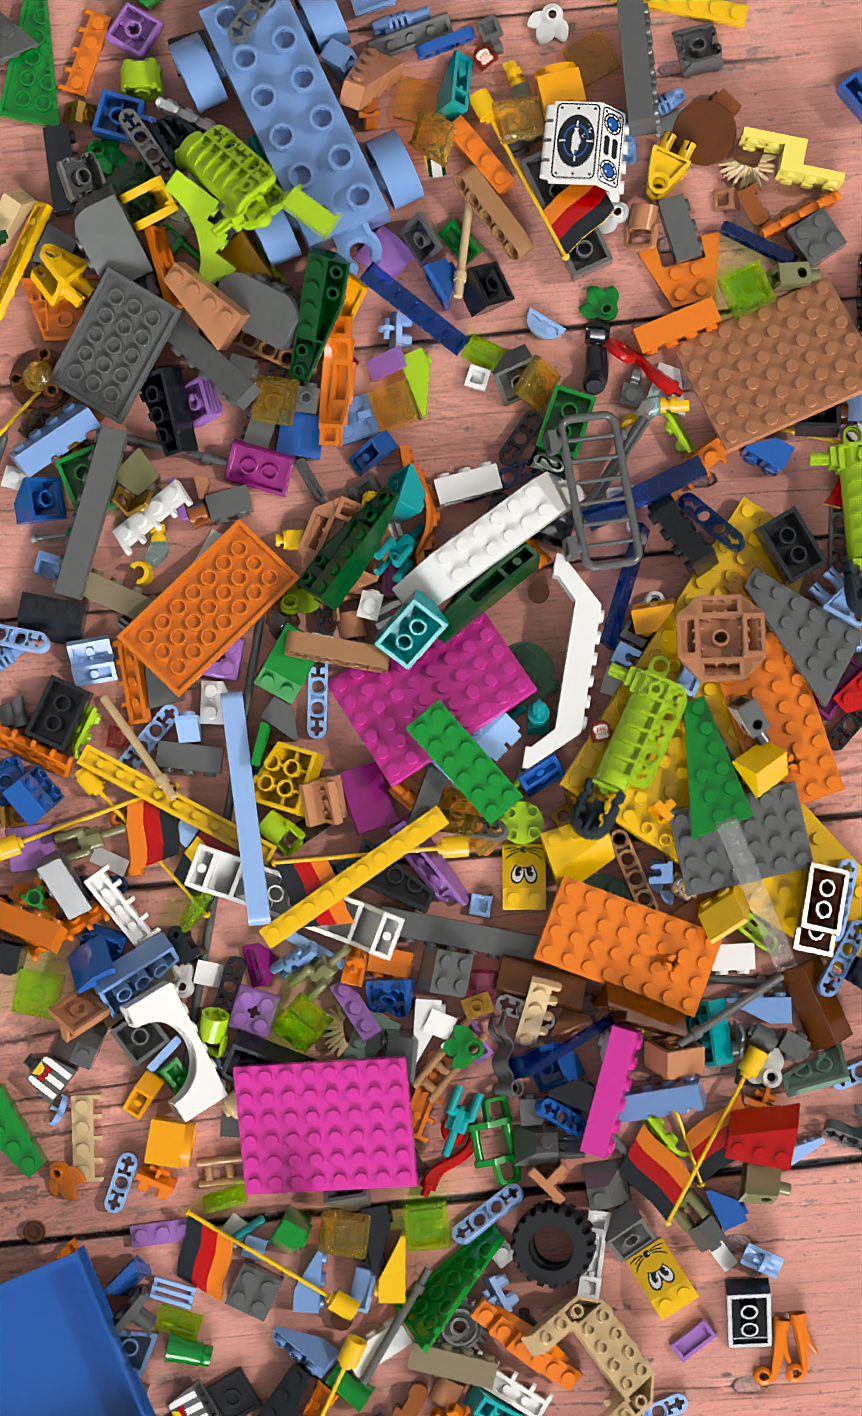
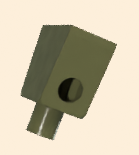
M808 261L778 263L766 272L769 293L799 290L810 285L812 281H819L821 278L820 269L810 268Z
M138 448L120 466L116 482L137 497L152 490L154 492L153 498L162 491L156 484L161 479V476L143 451Z
M743 1162L738 1202L773 1204L779 1197V1194L784 1196L790 1195L791 1183L780 1181L781 1169Z

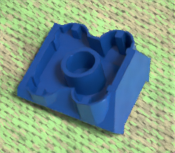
M19 755L0 761V807L10 804L2 793L26 774Z
M96 923L93 925V930L89 931L88 928L84 930L79 941L80 946L103 934L112 961L114 962L121 958L127 936L123 931L113 930Z
M415 977L366 981L368 1009L377 1013L390 1011L396 1017H405L414 1008L416 999L414 989Z
M137 1254L107 1284L104 1293L129 1297V1293L147 1275H151L150 1264H147Z

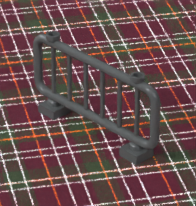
M609 411L565 416L559 421L557 432L556 430H549L542 436L546 457L555 456L561 449L576 535L568 536L562 540L565 561H575L581 557L583 565L592 571L636 565L642 558V545L647 544V537L645 532H639L622 441L627 439L626 428H620L617 417ZM606 419L610 422L612 433L567 439L566 426L568 424ZM613 437L616 454L571 460L568 443ZM617 458L620 475L575 481L572 464ZM621 479L624 496L579 502L576 485ZM625 500L628 517L583 523L580 506ZM629 521L632 538L587 544L584 527ZM633 542L634 555L630 558L597 563L590 560L588 548Z

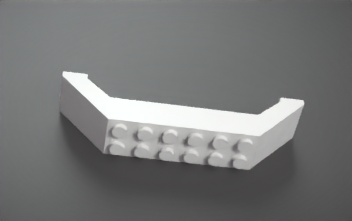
M549 472L534 478L428 556L394 586L392 591L401 603L404 604L411 594L418 589L433 600L437 607H440L456 592L556 518L572 510L566 480L564 481ZM576 485L579 502H583L588 496L579 485Z
M558 553L554 560L552 579H557L571 599L573 610L555 723L552 732L532 747L526 746L524 748L522 769L530 768L579 735L581 730H586L587 717L584 716V711L590 706L591 695H587L588 688L593 686L594 674L590 673L591 667L596 666L598 653L594 652V648L600 642L601 631H597L598 624L603 623L604 610H601V603L569 562L565 561V557Z
M199 844L184 885L246 906L240 856ZM264 865L270 915L279 917L292 907L291 900L280 872ZM345 896L346 908L355 923L304 927L390 961L405 919L366 902Z

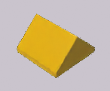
M769 741L761 746L758 743L732 761L756 798L760 797L788 775L787 751Z

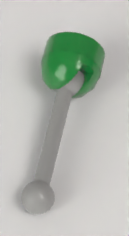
M73 526L69 527L65 534L32 535L30 541L36 543L39 540L66 538L68 533L71 534Z

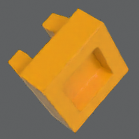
M671 798L663 803L661 800L652 803L647 810L662 825L674 817L670 811L677 804Z

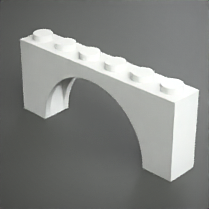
M162 981L120 1006V1009L128 1025L137 1028L151 1022H164L173 1027L185 1041L189 1053L188 1075L180 1091L168 1103L177 1120L187 1122L228 1096L225 1090L227 1086L225 1081L218 1076L216 1072L217 1066L213 1059L209 1058L205 1042L200 1040L197 1035L198 1028L193 1021H190L187 1015L189 1013L188 1008L180 1001L177 987L174 983Z

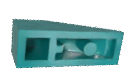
M455 50L452 54L436 100L435 113L450 122L466 113L469 103L473 59L458 50Z
M473 1385L463 1401L464 1405H468L471 1413L475 1416H525L491 1392Z

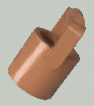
M633 203L631 205L629 225L626 226L624 246L626 248L633 249V251H646L656 247L659 230L657 224L659 207L647 203ZM632 233L651 235L650 243L635 242L631 244Z
M348 593L342 602H351L357 599L359 607L361 594L354 595L353 593ZM339 607L336 611L332 610L334 621L338 625L340 639L350 640L367 636L365 619L357 617L358 610L339 613Z
M435 1375L434 1378L437 1380L428 1397L438 1405L447 1408L450 1403H457L461 1393L465 1394L470 1384L466 1383L465 1385L463 1382Z

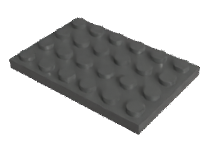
M107 267L48 381L55 383L62 390L118 424H122L183 310L111 267Z
M795 781L775 785L758 798L755 797L752 791L746 792L745 796L752 810L753 817L693 840L691 838L690 806L670 811L674 817L669 823L687 897L808 868L809 862H813V857Z

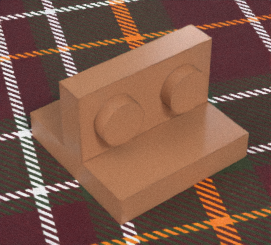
M333 774L298 784L307 827L323 823L333 825L343 823L342 818L347 817L348 813L340 774Z
M75 990L48 1008L49 1015L60 1024L61 1036L66 1042L76 1038L110 1015L109 1008L88 990L79 994Z
M559 1159V1164H554L546 1173L536 1165H529L527 1167L528 1175L559 1205L566 1199L564 1191L556 1185V1183L561 1184L568 1176L566 1174L568 1171L566 1163Z

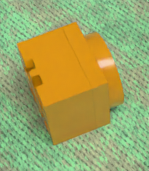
M574 62L554 63L534 73L535 91L543 121L546 118L547 105H555V101L586 102L579 67H576Z
M156 1114L151 1119L144 1163L179 1168L180 1166L189 1167L195 1146L197 1123H191L190 1120L182 1122L173 1116Z

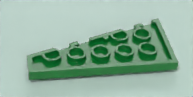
M24 0L18 27L33 38L39 46L36 49L30 48L20 53L21 56L10 59L0 99V117L44 127L59 126L60 119L48 0Z
M704 696L688 701L683 712L692 840L753 817L750 805Z
M495 1223L473 1241L463 1245L430 1274L424 1285V1291L421 1295H418L403 1322L421 1350L425 1353L428 1352L506 1239ZM396 1303L394 1305L397 1312L400 1311L404 1303Z

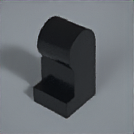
M173 926L168 930L167 938L184 965H192L208 953L204 945L197 946L187 926Z

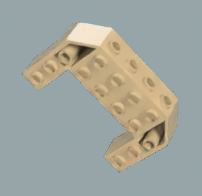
M582 1296L563 1299L542 1314L544 1318L520 1338L534 1357L545 1354L567 1333L574 1332L613 1388V1391L602 1400L607 1408L599 1416H641L653 1405L654 1371L651 1368L650 1362L642 1356L636 1342L628 1336L624 1325L617 1320L612 1308L605 1301Z

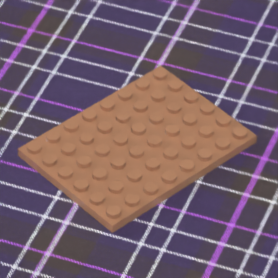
M828 277L718 325L717 329L709 332L704 331L698 334L699 336L688 341L679 342L678 345L672 347L727 454L862 394V337Z

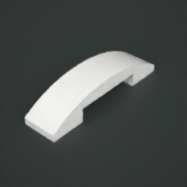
M589 1209L587 1221L590 1220L593 1224L592 1232L596 1233L597 1239L595 1244L597 1246L589 1268L578 1280L577 1296L599 1300L606 1244L604 1239L609 1226L610 1212L590 1211Z

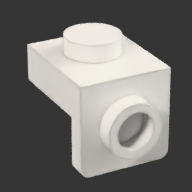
M374 589L363 590L357 617L378 621L384 595Z

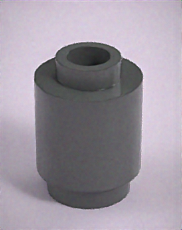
M759 1022L755 1025L751 1024L746 1032L748 1036L747 1041L764 1051L772 1052L780 1039L776 1032Z

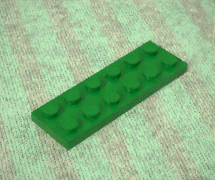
M439 699L435 700L405 726L406 730L490 825L524 797Z

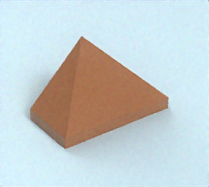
M562 1010L551 1035L554 1041L566 1046L597 1030L590 1015Z

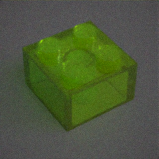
M759 259L719 277L717 281L718 287L735 320L776 300L774 291Z
M26 967L20 968L11 1011L55 1020L49 1015L48 1008L61 1000L66 976Z
M299 992L271 1028L279 1036L292 1044L296 1050L305 1054L334 1019L302 992Z
M446 1200L403 1205L408 1252L451 1248Z

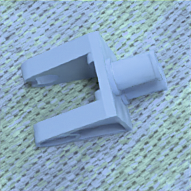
M832 566L823 574V577L836 588V592L830 595L818 581L807 591L821 603L820 606L855 628H860L862 626V617L860 622L857 621L854 613L848 608L845 600L843 577Z

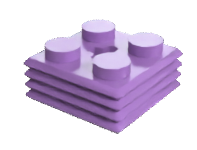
M126 1L105 34L108 42L139 61H143L164 26L157 18ZM136 28H138L139 32L137 34L132 35L130 30H136Z
M200 376L184 384L194 428L202 427L222 415L223 405L219 401L217 391L211 387L213 382L210 379L206 382Z
M240 638L223 654L225 659H221L220 662L216 661L203 676L238 681L245 640Z
M241 984L229 1017L228 1026L267 1039L271 1033L281 1002V996ZM254 1006H257V1010L260 1011V1015L256 1014L255 1017L251 1016L249 1008L252 1009Z

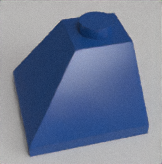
M444 258L424 265L423 271L424 277L444 311L449 310L455 288L453 279L454 272L457 269L453 262L448 263L447 259Z
M61 477L23 478L14 502L17 525L38 524L67 519Z
M557 1041L524 1051L539 1092L570 1083L586 1075L578 1055Z

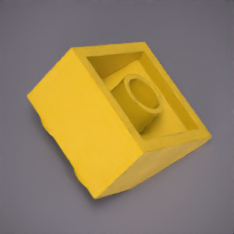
M736 885L722 888L715 897L705 899L699 906L698 917L712 944L748 922L750 903Z

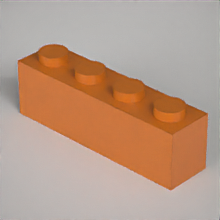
M462 115L445 127L447 139L469 165L473 164L479 169L500 198L515 187L516 180Z
M711 296L636 327L632 330L631 334L640 355L650 357L659 353L658 349L666 346L667 349L678 345V341L686 338L688 341L699 336L698 333L706 330V332L717 329L722 319Z
M0 897V932L52 953H58L68 932L62 926L63 922L52 917L50 920L44 918L45 915L35 910L32 913L27 912L24 906L14 903L12 906L7 904L6 899Z

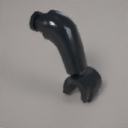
M599 320L588 322L585 332V343L592 344V346L586 347V368L583 388L591 395H598L604 391L609 374L607 348L602 347V345H605V340L610 337V326Z

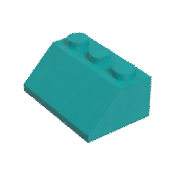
M416 589L377 633L374 645L409 670L449 623L435 602Z
M725 997L701 999L695 1017L684 1014L687 1033L695 1025H701L725 1009ZM727 1017L703 1033V1037L696 1041L705 1046V1067L720 1066L733 1062Z

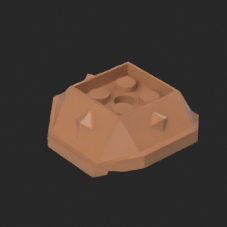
M341 496L314 508L298 546L306 568L320 549L365 505ZM387 528L378 548L388 537H392L389 528ZM389 551L380 560L375 559L373 556L350 592L379 580L380 576L374 573V569L380 562H386Z
M741 594L697 596L676 615L678 660L699 682L745 681L766 658L765 612ZM721 635L727 641L725 643H718L715 641V637Z

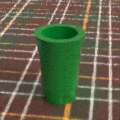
M170 1332L163 1362L209 1367L213 1346Z
M336 1365L325 1381V1384L333 1388L341 1371L339 1366ZM345 1370L336 1393L360 1412L376 1386L369 1383L367 1385L362 1384L358 1377Z

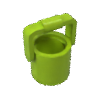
M272 809L259 824L260 834L277 846L286 856H291L294 852H297L303 844L305 833L275 809ZM289 831L298 837L290 848L281 842Z
M218 1007L204 1008L201 1013L200 1023L196 1025L198 1028L197 1035L202 1041L211 1044L220 1043L219 1050L206 1044L208 1048L207 1054L216 1058H220L225 1054L228 1041L226 1031L229 1021L228 1012Z

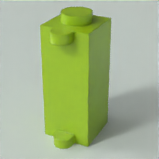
M299 183L292 191L288 190L284 194L282 207L286 212L326 240L339 223L338 221L342 215L339 212L333 215L301 191L303 186Z

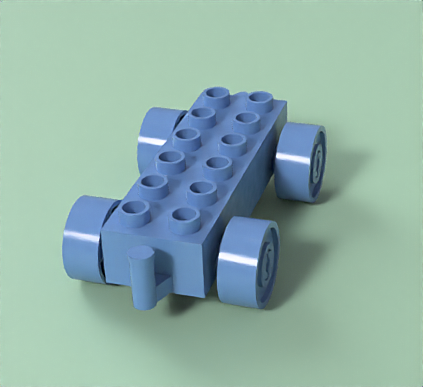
M222 0L199 11L203 28L214 50L207 51L198 32L168 45L172 58L198 113L201 114L229 101L220 80L227 76L266 161L275 172L278 186L286 193L288 190L292 191L300 183L303 186L302 192L333 215H336L338 212L342 215L338 221L339 223L326 240L284 209L272 217V221L268 226L253 229L271 267L273 268L301 255V250L293 234L300 230L309 251L315 248L330 250L335 247L338 254L351 262L349 270L351 275H357L359 272L357 262L349 254L351 247L356 243L367 245L372 263L379 265L382 260V247L380 240L371 230L390 222L389 208L381 192H384L393 210H397L424 197V192L410 156L395 129L364 142V147L371 163L368 166L308 40L310 37L319 55H321L323 46L331 38L344 45L351 44L347 27L336 1L294 0L298 10L295 11L290 0H275L247 41L240 45L230 41L228 28L248 0ZM258 0V1L261 2V3H266L268 0ZM253 10L245 13V19L248 21H252L257 17V13ZM240 20V22H241V24H242V27L240 28V30H239V31H236V30L233 31V32H234V35H235V36H234L235 38H236L238 35L241 36V37L243 36V35H242V28H243L244 26H246V25H245L241 20ZM273 196V201L278 202V200Z

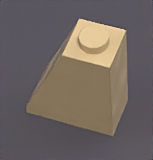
M22 188L5 192L0 200V231L6 230L9 237L6 239V243L0 245V248L9 244L31 212L35 202L38 201L37 198Z

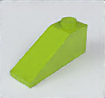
M421 347L404 354L407 367L403 368L402 371L422 419H425L427 416L430 378L429 365L432 364V360L428 351L424 353Z

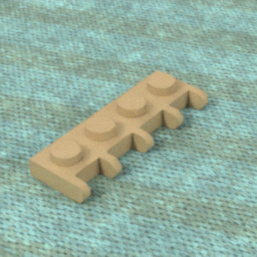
M532 976L514 1043L532 1048L544 1045V1042L537 1038L538 1035L546 1036L548 1034V1028L541 1025L543 1020L550 1021L553 1018V1014L546 1011L548 1004H557L558 999L555 996H551L552 990L560 991L562 988L561 983Z
M102 1094L71 1095L73 1166H76L86 1177L85 1182L104 1181V1176H96V1162H103L104 1157H95V1140H103V1135H95L94 1119L102 1118V1113H94V1099H102Z

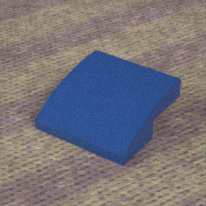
M281 410L275 451L320 460L322 445H319V416Z
M552 752L519 774L517 778L530 798L564 776L565 772Z
M103 934L82 944L67 957L78 994L98 986L97 980L116 972Z

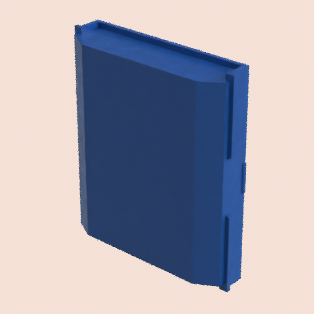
M85 1245L76 1248L73 1253L0 1284V1416H156L138 1371L133 1370L112 1321L114 1314Z

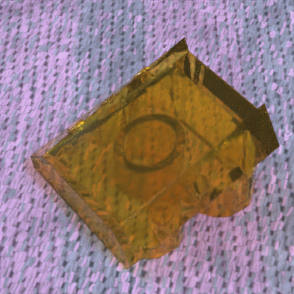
M535 93L492 103L501 144H513L523 139L527 142L534 141L538 136L544 135L546 122L540 102L541 96Z
M423 109L416 113L418 117L411 141L408 143L416 151L445 167L457 128L451 121H445V116L442 113Z
M258 375L255 385L261 392L254 399V404L251 407V420L293 426L300 381L297 379Z
M446 789L441 794L438 807L449 824L439 831L473 836L481 816L480 812L465 795L460 794L458 789Z
M325 1209L320 1215L322 1219L319 1243L316 1246L321 1253L365 1259L371 1220L370 1215L351 1213L342 1209Z

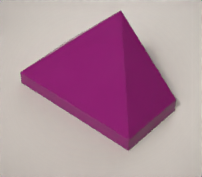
M259 942L242 946L252 987L270 984L273 973L269 968L280 958Z

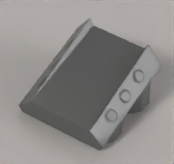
M712 22L672 32L683 76L689 79L691 76L715 70L718 72L724 66L722 47L718 43L717 32Z
M91 152L57 161V171L66 197L71 203L79 201L84 196L105 187L106 180L99 160Z

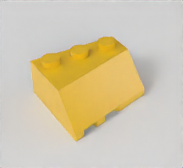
M278 741L263 762L264 765L258 774L253 777L256 803L304 817L298 784L318 779L325 756Z
M602 813L599 816V820L601 821L599 827H601L602 823L604 822L602 819ZM571 824L540 834V840L557 889L562 875L583 882L615 858L609 833L601 839L588 840L580 837L575 833Z

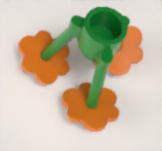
M38 876L33 879L34 885L38 886V888L30 890V885L26 882L21 884L15 883L13 889L8 892V897L13 900V904L36 906L35 911L45 915L44 918L50 920L51 917L56 919V913L60 911L55 898H44L43 892L47 891V884L44 880L41 881Z

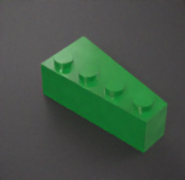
M3 1083L0 1085V1150L29 1179L48 1159L35 1136L31 1133L25 1118L19 1112L14 1099L11 1098L7 1091L6 1085Z
M289 1205L268 1242L292 1255L299 1246L302 1248L305 1246L313 1226L310 1224L312 1217Z

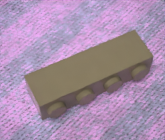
M94 568L90 571L83 597L131 619H135L157 598L152 594L149 598L142 595L143 590L132 585L130 589L122 586L124 582L112 577L111 580L104 578V573Z
M414 1339L407 1368L492 1390L499 1359H496L495 1355L484 1352L482 1355L474 1353L473 1349L461 1347V1349L453 1348V1345L447 1342L433 1343L428 1352L425 1353Z

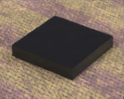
M242 1367L205 1387L220 1413L219 1416H246L263 1405Z

